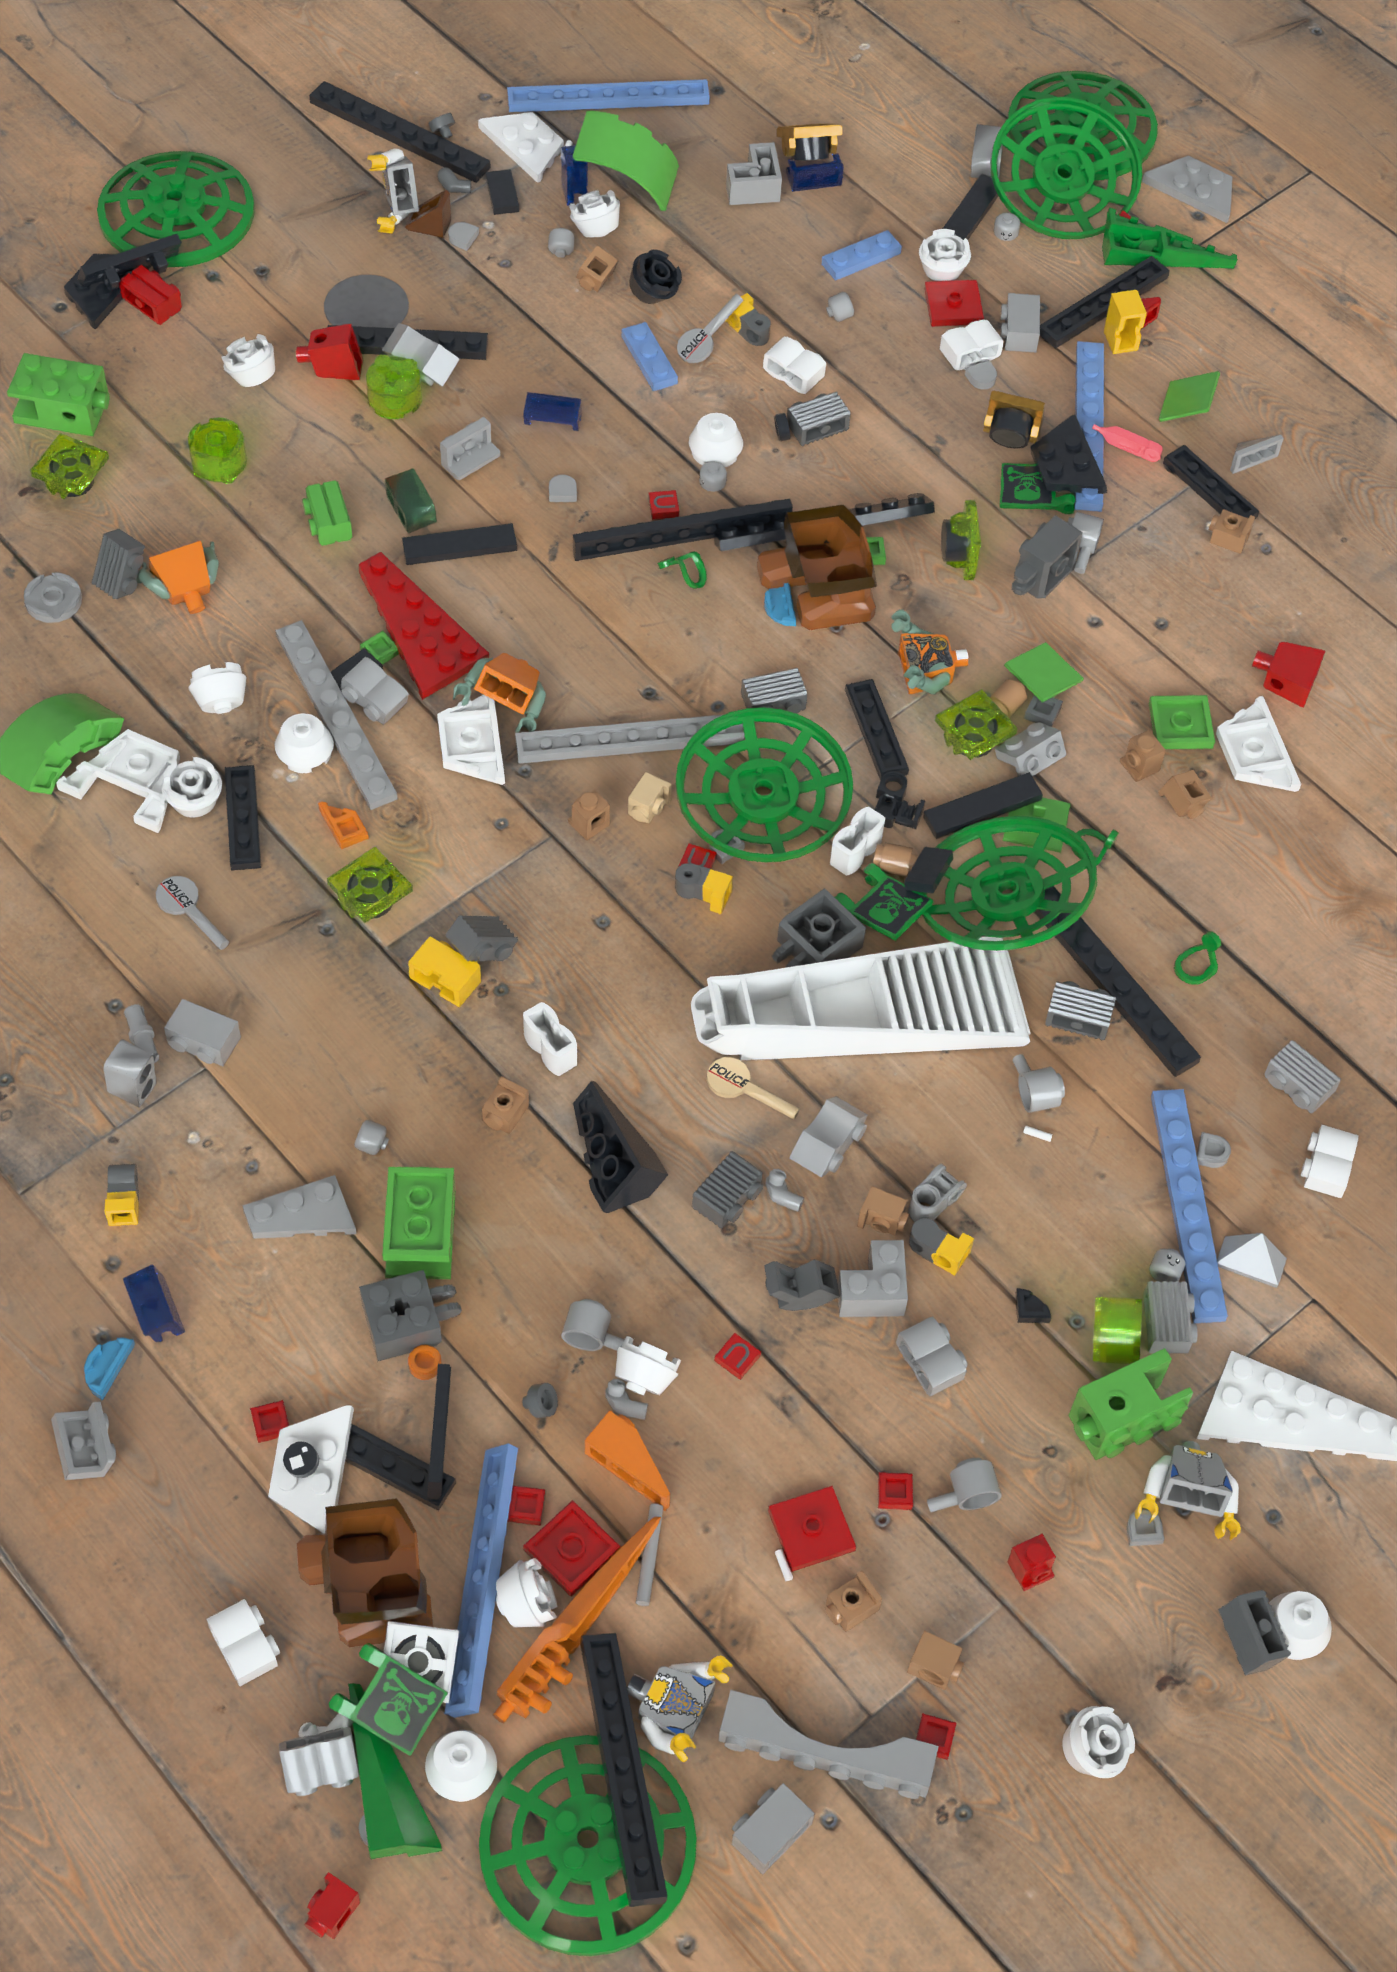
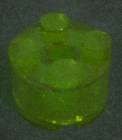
M377 356L375 362L368 368L366 373L369 406L375 409L377 415L387 419H401L405 417L406 413L411 411L413 414L419 409L422 402L421 375L417 362L413 359L397 356Z
M218 417L210 418L209 422L203 425L198 423L190 430L188 445L194 474L208 481L222 482L224 484L234 482L247 463L244 436L239 430V426L232 420Z
M1095 1297L1093 1361L1130 1365L1140 1360L1142 1299Z

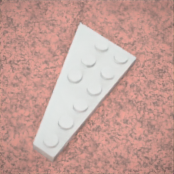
M1231 1351L1197 1439L1209 1440V1438L1227 1439L1229 1443L1238 1444L1240 1441L1260 1443L1261 1446L1310 1452H1314L1315 1449L1332 1451V1454L1345 1455L1346 1453L1366 1455L1367 1458L1397 1461V1419L1234 1351Z

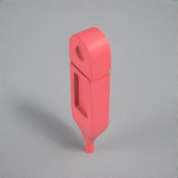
M1095 424L1093 425L1092 429L1099 431L1109 444L1136 456H1141V458L1151 462L1160 460L1163 451L1160 444L1149 441L1118 426L1099 427Z

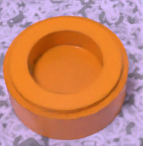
M430 1345L415 1347L408 1357V1366L411 1374L420 1380H429L437 1376L438 1364H442L439 1351Z

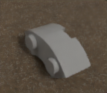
M398 323L382 349L383 352L389 355L387 360L398 368H401L403 365L419 374L418 379L428 386H432L435 383L443 387L460 360L440 344L433 342L411 327Z
M837 1096L827 1099L814 1121L803 1130L789 1158L820 1177H823L829 1171L835 1173L843 1161L844 1153L853 1140L858 1142L864 1135L867 1128L864 1122L868 1114Z

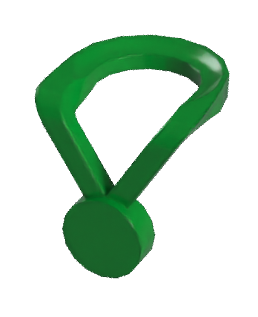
M693 551L677 558L673 556L658 562L659 569L679 564L686 584L693 589L702 588L706 583V569L698 552ZM690 557L693 559L699 572L697 583L690 579L683 560Z
M1082 829L1077 834L1080 837L1090 835L1105 843L1099 856H1094L1097 866L1107 850L1114 844L1119 832L1113 829L1108 838L1093 829ZM1072 849L1074 854L1081 859L1080 855Z
M1208 931L1202 936V944L1188 948L1176 959L1174 963L1175 974L1185 983L1192 985L1201 984L1217 973L1218 964L1215 951L1220 948L1221 939L1212 931ZM1207 949L1210 966L1200 976L1186 974L1181 967L1182 961L1197 951Z

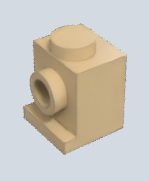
M645 772L628 797V815L639 822L649 824L654 815H659L665 804L668 805L670 803L672 784Z

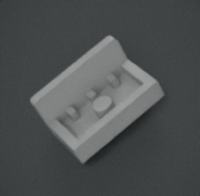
M485 417L468 424L464 429L446 437L440 442L441 465L456 480L465 478L500 457V450L491 442V423Z
M1041 722L1029 725L1026 730L1014 737L1008 738L1005 743L995 748L997 759L1015 766L1017 776L1030 772L1033 777L1066 756L1061 731Z
M93 1402L88 1411L55 1413L51 1421L65 1480L104 1477L115 1462L116 1449L109 1440V1420L107 1414L103 1413L101 1402Z

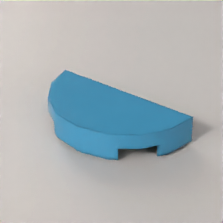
M784 583V587L769 588L765 592L764 608L767 615L775 622L784 626L796 627L790 584Z
M120 1337L103 1345L98 1344L88 1355L84 1365L86 1384L92 1394L102 1401L135 1346L134 1340Z

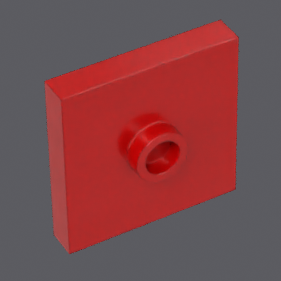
M977 280L925 282L924 290L931 327L969 325L971 322L984 320Z
M833 1486L768 1506L769 1515L791 1572L856 1551V1544Z
M573 1500L523 1545V1550L532 1559L536 1558L541 1563V1568L571 1597L621 1548Z

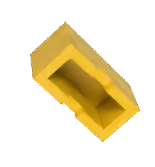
M1137 290L1111 294L1103 332L1113 354L1137 351L1141 340L1140 329L1144 326L1147 312Z
M431 936L408 961L410 979L429 990L432 986H435L441 990L439 995L459 1008L481 983V969L477 961L473 960L471 962L469 960L467 962L447 942H439Z

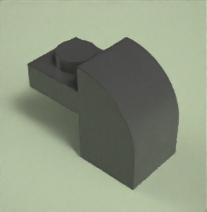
M816 1259L795 1269L777 1261L764 1265L766 1288L770 1296L778 1299L780 1309L789 1311L807 1310L822 1306L840 1297L835 1268Z

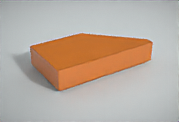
M323 801L318 803L319 810L341 850L369 839L368 832L355 810L343 808L342 810L328 806V803Z

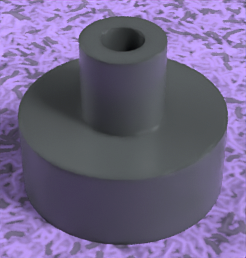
M451 113L441 115L428 123L432 133L440 132L444 139L453 136L449 127L455 124V120Z
M549 1383L532 1385L528 1390L527 1396L523 1397V1407L529 1409L530 1413L536 1418L554 1415L558 1406L557 1393L554 1387Z

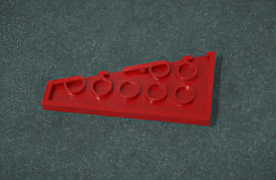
M382 552L359 563V574L370 596H373L377 604V610L380 616H383L386 628L395 642L402 660H405L409 668V675L412 681H415L422 700L469 673L478 660L489 658V652Z

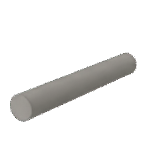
M651 1504L649 1508L648 1521L653 1517H661L643 1550L636 1604L640 1606H649L663 1514V1506L660 1504Z

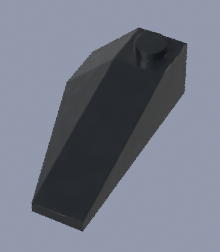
M591 1081L573 1102L579 1135L585 1139L587 1152L583 1154L585 1164H589L591 1168L590 1189L602 1211L610 1213L649 1198L665 1180L668 1173L649 1144L595 1081Z

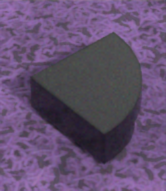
M1017 1288L1015 1292L1017 1323H1050L1051 1313L1048 1306L1034 1296L1033 1292Z

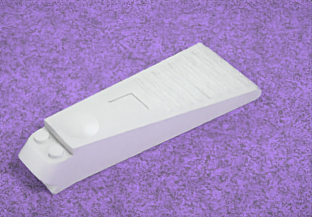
M986 936L978 939L987 941H1003L1002 938ZM954 942L742 975L712 976L707 978L708 986L699 990L691 1001V1010L699 1042L724 1055L739 1054L740 1061L1020 1047L1030 1042L1029 1035L1031 1034L1008 950H978L964 947Z

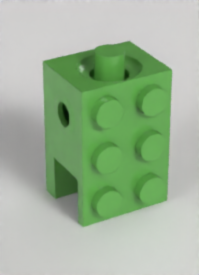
M23 353L7 391L8 397L19 398L12 415L14 423L87 436H94L104 409L108 408L110 401L103 366Z
M388 1167L382 1253L383 1261H386L385 1278H394L424 1270L426 1279H451L456 1196L454 1168Z
M1165 1348L1078 1389L1068 1416L1074 1424L1076 1435L1081 1441L1085 1442L1095 1460L1104 1456L1113 1458L1125 1449V1446L1134 1442L1136 1445H1140L1148 1441L1153 1436V1433L1164 1429V1431L1172 1430L1182 1422L1181 1418L1188 1409L1187 1405L1193 1395L1191 1388L1184 1389L1163 1400L1159 1398L1155 1389L1160 1387L1172 1360Z

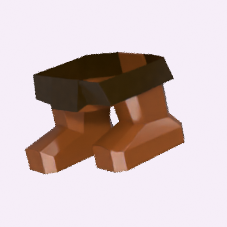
M844 505L787 512L784 522L787 547L763 551L758 556L757 570L762 586L772 589L784 587V583L790 584V587L807 585L809 591L802 592L797 596L796 609L801 626L808 630L870 621L874 617L876 610L871 588L877 587L870 548L861 523Z
M395 1498L325 1507V1534L305 1535L297 1543L298 1570L300 1578L308 1585L324 1584V1593L332 1594L333 1614L337 1618L340 1641L348 1647L364 1646L366 1643H371L372 1645L385 1643L388 1621L433 1627L431 1597L427 1594L426 1578L419 1566L417 1532L399 1500Z

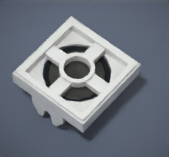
M388 1621L384 1653L447 1691L448 1694L443 1702L449 1703L459 1630Z

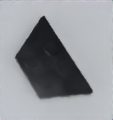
M93 254L84 265L115 254ZM151 264L144 267H146L149 270L151 268ZM79 269L65 284V295L71 302L76 304V308L81 315L84 314L88 318L90 326L96 329L123 299L120 284L117 289L111 291L107 289L103 281L82 288L78 281ZM132 271L118 275L119 279L123 278L128 273L132 274Z
M1076 415L1067 418L1030 446L1032 458L1047 491L1060 492L1066 490L1081 493L1082 488L1098 489V494L1107 493V485Z

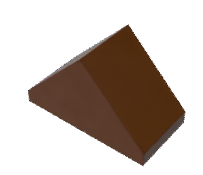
M444 190L419 205V211L410 214L405 228L408 231L444 238L451 222L450 193Z

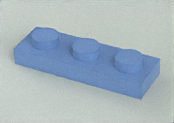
M886 230L822 256V265L836 281L901 254L902 246Z
M646 322L621 329L622 339L653 391L678 384L676 372Z

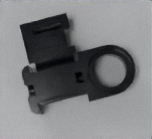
M891 771L883 775L877 789L876 798L879 800L875 811L885 817L884 827L892 828L895 819L897 824L917 829L924 811L925 800L921 799L916 807L915 804L911 806L908 805L907 801L903 800L907 789V779L900 772ZM897 782L902 788L892 791L886 787V784Z

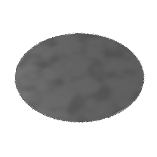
M358 275L339 282L329 291L324 302L325 315L332 325L352 324V326L396 328L398 323L405 319L409 308L405 291L394 281L377 275Z

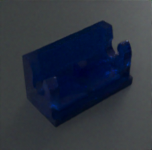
M576 145L561 147V183L567 206L574 204V194L584 195L588 193L586 187L588 186V162L574 160L573 153Z
M832 154L834 161L830 163L796 167L794 159H788L790 167H786V174L792 192L842 186L844 165L839 154Z
M527 392L523 413L525 425H531V420L572 425L573 431H579V421L582 418L581 399Z
M153 1264L123 1278L145 1336L149 1335L155 1342H162L161 1334L171 1331L176 1336L185 1333L166 1280Z

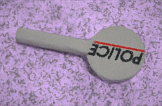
M735 294L704 329L695 328L687 331L680 337L677 351L683 361L698 363L710 356L714 347L712 335L743 302V299L738 294Z
M172 876L163 880L156 890V902L160 909L173 915L186 913L220 950L225 949L229 941L196 907L199 896L195 883L183 876Z

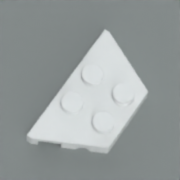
M533 112L478 120L479 129L537 183L543 179L545 169L552 166L554 158L559 156L564 148V140Z
M483 694L472 701L470 700L466 706H462L461 701L456 707L448 708L438 713L443 768L500 785L505 784L494 699Z
M1263 696L1256 698L1254 704L1246 710L1241 709L1237 712L1233 719L1226 720L1217 727L1216 736L1235 780L1289 791H1299L1301 782Z
M349 1405L280 1429L268 1497L281 1507L292 1512L302 1521L319 1530L322 1534H325V1507L337 1506L339 1501L354 1412L353 1407ZM302 1441L311 1444L319 1455L318 1468L312 1475L306 1478L292 1476L286 1470L283 1463V1455L286 1449L295 1442Z

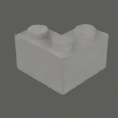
M775 143L749 144L747 163L727 164L726 190L729 205L780 202L782 176Z
M871 1240L868 1255L869 1270H840L838 1281L840 1295L838 1298L839 1317H894L905 1315L908 1293L904 1240Z

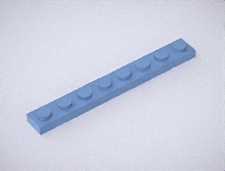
M707 79L507 87L509 112L708 105L710 99Z
M1077 341L1075 415L1102 476L1104 436L1099 431L1092 429L1094 424L1104 427V343ZM1082 488L1081 493L1074 492V510L1102 512L1103 494H1098V489Z
M1184 1089L1153 1091L1151 1101L1180 1255L1186 1263L1183 1270L1185 1282H1187L1188 1293H1193L1194 1312L1191 1313L1193 1323L1225 1322L1228 1315Z
M509 1443L485 1450L457 1628L459 1630L450 1700L449 1703H446L444 1714L454 1718L479 1713L482 1699V1687L497 1596L496 1580L499 1578L502 1565V1554L518 1448Z

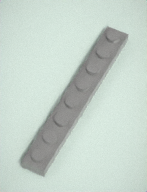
M300 620L275 630L279 643L324 726L331 733L337 750L370 810L397 800L396 790L303 621Z
M722 715L515 733L518 763L684 749L689 740L704 725ZM743 724L734 725L718 732L703 745L705 747L732 745L745 740Z

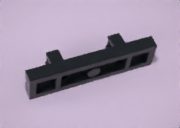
M174 234L80 267L78 281L82 288L103 281L107 289L111 291L119 287L120 279L118 275L133 271L140 265L147 266L151 264L153 269L159 274L166 272L168 266L166 259L178 255L182 242L178 234Z

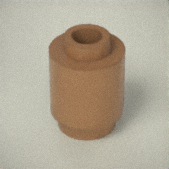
M1005 680L988 698V704L985 707L986 711L998 722L1009 719L1027 700L1026 688L1017 680Z
M885 842L884 845L877 844L873 864L877 865L884 873L907 877L908 871L910 872L918 855L912 854V847Z

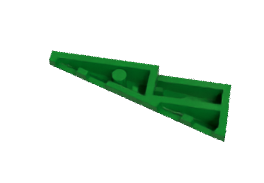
M1108 209L1102 244L1104 265L1136 266L1150 256H1153L1165 267L1235 268L1238 261L1236 254L1232 253L1231 256L1218 253L1215 251V246L1208 244L1206 248L1192 243L1193 238L1159 225L1154 227L1138 223L1139 218L1135 216L1127 219L1117 215L1116 209Z
M350 1683L348 1684L350 1700L358 1705L365 1692L361 1684ZM353 1721L370 1859L407 1853L408 1857L442 1851L441 1843L391 1744Z

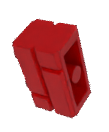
M140 265L132 271V274L128 273L120 279L119 284L122 298L157 324H163L170 316L172 317L181 311V293L176 285L163 281L155 270L150 271Z

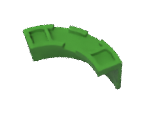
M587 111L573 153L574 160L600 164L627 175L645 188L655 199L660 210L665 211L679 168L678 161L670 148L665 143L660 144L651 136L652 132L636 122L634 125L618 120L619 116L615 114Z
M68 693L47 698L22 713L1 736L0 774L29 792L52 794L56 782L72 763L70 758L80 751L85 753L96 747L105 746L119 736L124 718L83 694Z

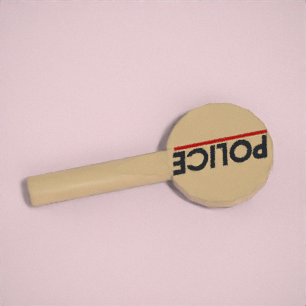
M723 1057L715 1060L709 1066L706 1076L707 1084L716 1095L724 1098H735L745 1093L792 1119L797 1117L800 1108L751 1083L750 1071L740 1060L732 1057Z

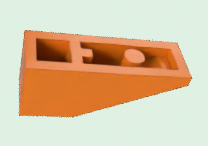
M609 1410L585 1439V1454L654 1504L662 1505L663 1510L666 1511L670 1506V1492L635 1425L626 1416L621 1414L617 1416Z

